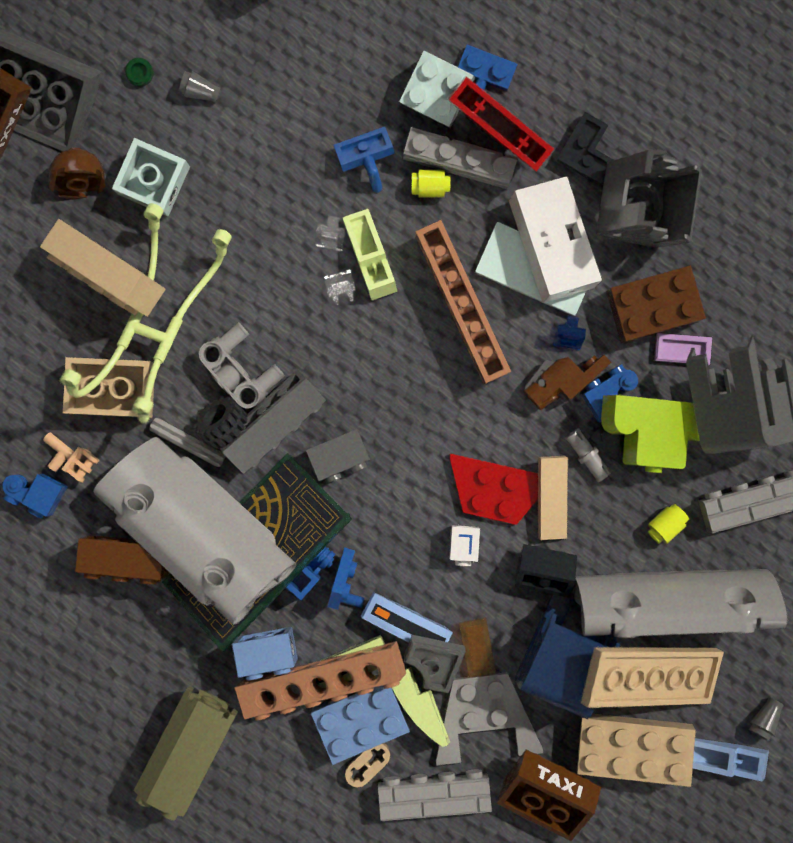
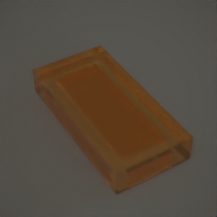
M486 617L459 622L462 643L466 651L465 660L469 678L496 673Z

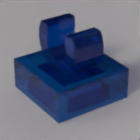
M567 316L565 325H558L553 346L581 349L585 340L586 329L578 327L579 317Z

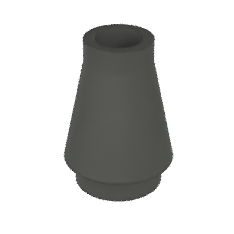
M185 71L178 92L183 93L184 97L216 103L221 87L214 85L194 71L192 73Z
M769 697L763 707L749 722L751 724L749 731L766 741H769L771 736L775 737L781 710L784 705Z

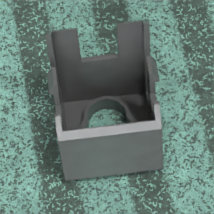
M646 150L608 162L606 164L596 235L656 248L691 243L702 173L701 168L698 165L678 169V167L673 166L678 162L675 158L663 156L666 155V150ZM640 188L650 196L654 203V213L650 221H644L646 202L626 205L629 189Z
M751 336L747 346L730 349L729 359L732 373L728 369L723 370L726 392L718 393L714 369H709L707 354L696 355L695 347L691 348L686 364L700 444L706 454L772 447L793 442V367L787 359H781L782 367L777 368L772 358L760 360L762 371H759L754 337Z

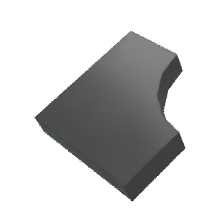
M411 635L404 653V662L415 666L421 672L422 688L449 693L465 655V646Z

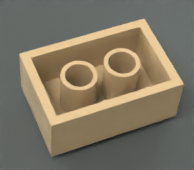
M66 357L65 370L70 369L81 375V380L78 384L80 390L87 386L102 371L110 359ZM118 360L108 375L92 391L79 398L69 395L64 385L63 413L138 417V414L132 408L137 397L144 398L153 362ZM153 386L152 395H151V402H152V403H153V396H154V386ZM153 407L149 413V418L153 416Z

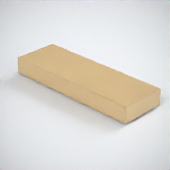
M566 456L538 457V538L540 540L567 539L568 457Z

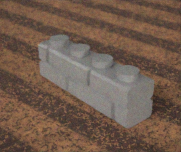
M412 127L403 153V160L438 170H445L448 173L508 189L518 158L507 154L503 156L500 152L453 139L450 141L447 137Z
M793 469L785 471V477L775 479L774 475L757 479L758 484L748 487L747 482L731 486L732 491L722 494L721 490L705 493L706 499L699 500V505L707 532L716 533L793 511Z
M468 770L466 775L455 776L454 772H442L438 774V778H427L426 774H416L411 776V780L400 781V777L392 776L384 778L383 782H378L381 821L492 812L489 777L487 773L482 774V770Z

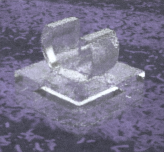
M329 216L327 225L318 223L315 246L338 251L343 250L345 229L339 228V217Z
M350 270L324 277L328 296L333 298V302L336 305L339 304L338 296L345 293L348 295L349 301H353V291L356 290Z

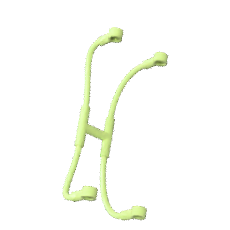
M149 203L144 212V217L148 219L149 229L151 230V255L148 277L154 281L158 253V229L160 228V218L164 211L159 205ZM216 230L212 242L216 245L217 257L205 276L186 298L176 316L172 317L165 333L141 324L140 321L143 314L139 311L136 315L131 314L117 342L118 347L102 371L87 386L79 390L78 384L81 380V375L70 369L64 371L60 382L66 386L68 394L79 398L92 391L114 367L122 352L127 349L134 333L160 342L157 352L153 357L154 363L147 380L144 398L137 397L132 408L138 414V420L143 424L147 423L149 413L153 407L151 395L160 364L164 362L183 322L182 318L185 312L221 265L227 253V246L232 238L231 235L225 230Z

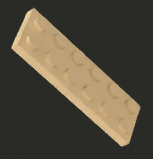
M594 648L581 703L588 708L710 704L724 652L717 648Z

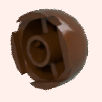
M70 148L55 156L49 167L50 190L53 192L55 189L59 192L60 197L72 200L88 198L82 192L97 190V194L101 193L105 188L102 163L94 154L80 148Z

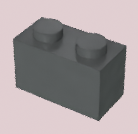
M358 429L306 450L318 481L325 479L326 484L342 478L340 472L350 468L351 472L354 473L366 468L365 462L370 460Z

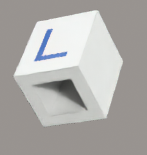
M451 525L449 559L455 560V565L471 566V561L478 562L479 527Z

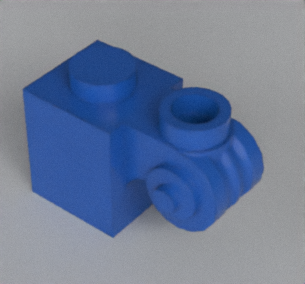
M622 364L608 372L610 377L603 382H600L598 378L585 386L586 392L581 394L598 423L601 422L603 395H618L619 389L631 391L637 387L638 377L636 373L626 370Z
M37 474L31 487L28 488V481L23 475H10L3 481V490L5 492L3 499L17 506L21 502L29 507L28 512L30 514L43 518V516L47 517L54 514L68 486L45 474Z
M322 541L308 554L309 557L305 561L302 560L291 574L281 582L300 600L305 597L321 578L318 574L319 571L326 567L329 568L333 564L335 553L330 551L329 547H325Z

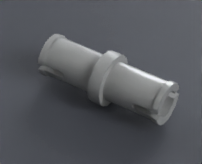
M579 428L565 437L566 441L569 442L578 454L580 463H584L597 482L602 481L611 474V470L608 469L597 454L599 452L595 446H591Z

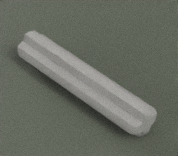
M155 418L149 428L151 432L210 464L220 467L226 456L222 452L159 418Z

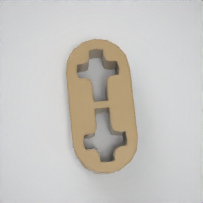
M385 743L359 753L348 764L345 772L348 784L353 787L364 786L388 763L390 751ZM372 749L377 751L380 749L384 750L382 753L383 760L377 758L371 764L368 762L373 756ZM365 764L367 768L362 774L364 778L360 779L357 777L353 779V771L351 769L359 770Z

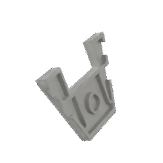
M507 672L454 679L444 719V726L450 743L445 747L439 745L436 765L461 763L458 734L515 727L518 756H521L526 749L537 754L543 753V748Z

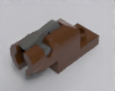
M594 355L583 365L585 371L582 372L569 357L558 359L555 362L546 360L524 387L525 390L523 392L539 410L561 398L559 394H562L569 401L612 362L605 355L599 358Z

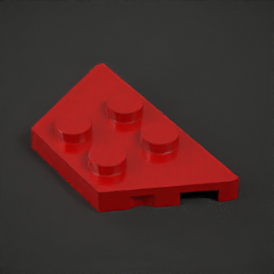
M450 453L449 458L463 513L517 525L537 501L538 473Z

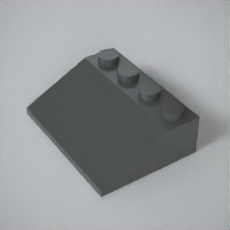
M0 30V68L32 87L14 131L61 151L75 148L96 99L103 72L8 31Z

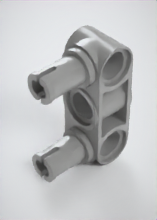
M238 322L221 338L218 336L210 342L203 344L199 350V358L211 372L217 383L241 407L254 409L268 395L267 391L285 375L274 364L257 379H250V376L234 357L230 356L233 353L231 350L249 335L247 330ZM211 348H218L220 356L215 362H209L206 358L207 351ZM247 389L254 390L256 398L251 404H245L242 400V393Z

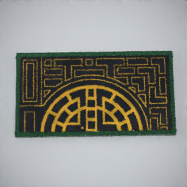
M288 453L239 503L274 535L276 545L296 563L291 574L275 587L258 597L246 616L235 625L224 617L214 605H205L199 602L171 573L162 582L165 588L173 594L217 645L218 649L223 652L352 520L350 514L346 513L294 460L293 456Z

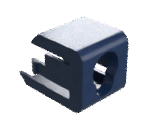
M551 594L517 670L515 682L520 690L588 720L595 707L588 708L581 703L594 648H620V643L617 642V637L614 636L613 624H611L610 635L587 637L562 627L574 599Z

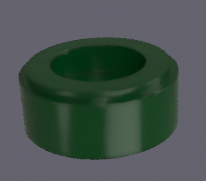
M144 58L130 60L125 68L127 79L135 86H146L153 79V68Z

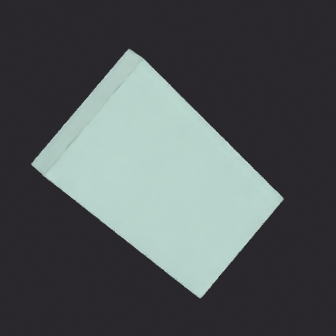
M497 222L475 273L542 302L519 231ZM586 291L545 302V304L575 316Z

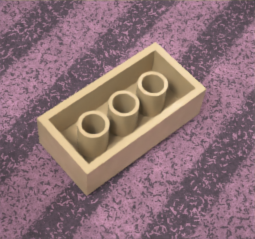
M60 219L57 220L40 246L49 252L47 256L49 260L64 268L67 272L133 315H136L139 311L148 317L165 291L164 287Z
M592 714L588 720L581 717L577 773L580 775L691 787L696 730L692 724L602 714Z

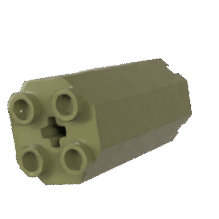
M190 686L185 690L134 789V792L137 794L135 800L144 807L153 806L161 811L162 816L174 821L177 816L184 817L238 713L236 709L229 712L228 707L230 704L207 691L200 689L199 693H192L194 687Z

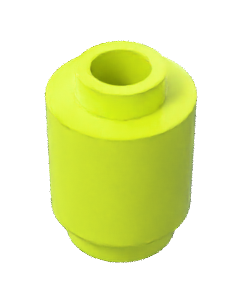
M419 170V173H412V195H419V198L445 197V192H450V175H445V170Z
M673 504L671 507L667 506L648 524L650 528L648 534L658 544L662 541L668 544L686 527L685 523L689 520V517L676 504Z

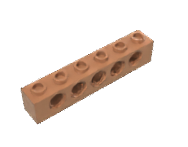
M437 221L416 231L415 237L483 384L485 385L510 373L509 365L442 221Z
M395 641L290 668L291 672L274 675L273 672L265 674L258 679H245L235 687L244 719L254 717L257 721L271 716L270 713L280 711V714H286L296 710V707L301 705L311 708L321 704V700L331 698L332 702L346 698L347 694L357 692L358 695H364L372 692L374 687L382 685L384 689L395 687L400 684V681L406 674L398 643ZM367 666H375L379 671V675H372L368 671ZM342 671L348 672L352 676V682L343 679ZM316 678L324 680L326 688L319 687L316 683ZM291 684L299 688L300 695L295 694L291 690ZM265 691L271 692L274 695L275 701L269 700L266 697Z

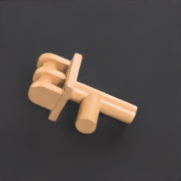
M51 432L43 439L45 443L58 452L48 464V467L54 472H57L67 459L68 461L62 470L83 483L86 473H91L92 465L99 462V459L91 454L89 450L78 447L74 452Z

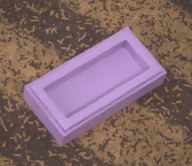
M657 333L654 361L686 363L691 348L695 347L696 355L707 354L708 365H710L712 337Z

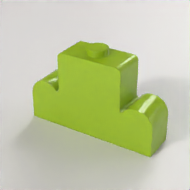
M603 395L602 426L608 433L625 434L624 464L645 466V472L662 473V468H685L688 441H700L693 403L621 395Z

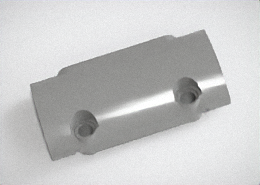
M158 437L150 439L124 457L102 478L94 489V494L111 510H114L116 523L129 533L182 583L199 602L205 605H214L233 625L246 616L258 597L285 580L296 566V563L276 545L274 535L193 460L188 457L180 458Z
M767 569L696 570L576 576L573 586L574 600L581 606L583 636L610 635L611 624H613L615 637L720 632L750 633L754 632L756 627L758 629L785 628L787 625V612L783 596L775 577Z

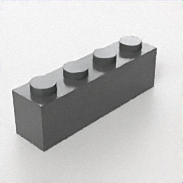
M298 369L247 414V423L244 424V430H240V435L234 437L233 442L230 444L227 442L224 447L219 445V448L244 474L248 469L254 468L266 453L276 449L284 437L296 431L300 427L301 422L309 415L316 413L326 400Z

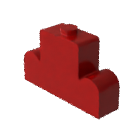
M467 76L462 79L447 99L473 123L534 171L540 168L554 150L553 147Z

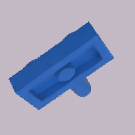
M466 45L458 68L474 75L476 79L475 84L485 90L486 84L507 91L517 63Z
M382 127L334 144L343 172L364 165L373 192H380L383 187L375 160L395 154L386 128Z
M344 548L328 603L329 608L338 610L340 602L362 608L364 597L350 594L351 584L346 583L348 577L353 579L357 562L352 561L355 550Z

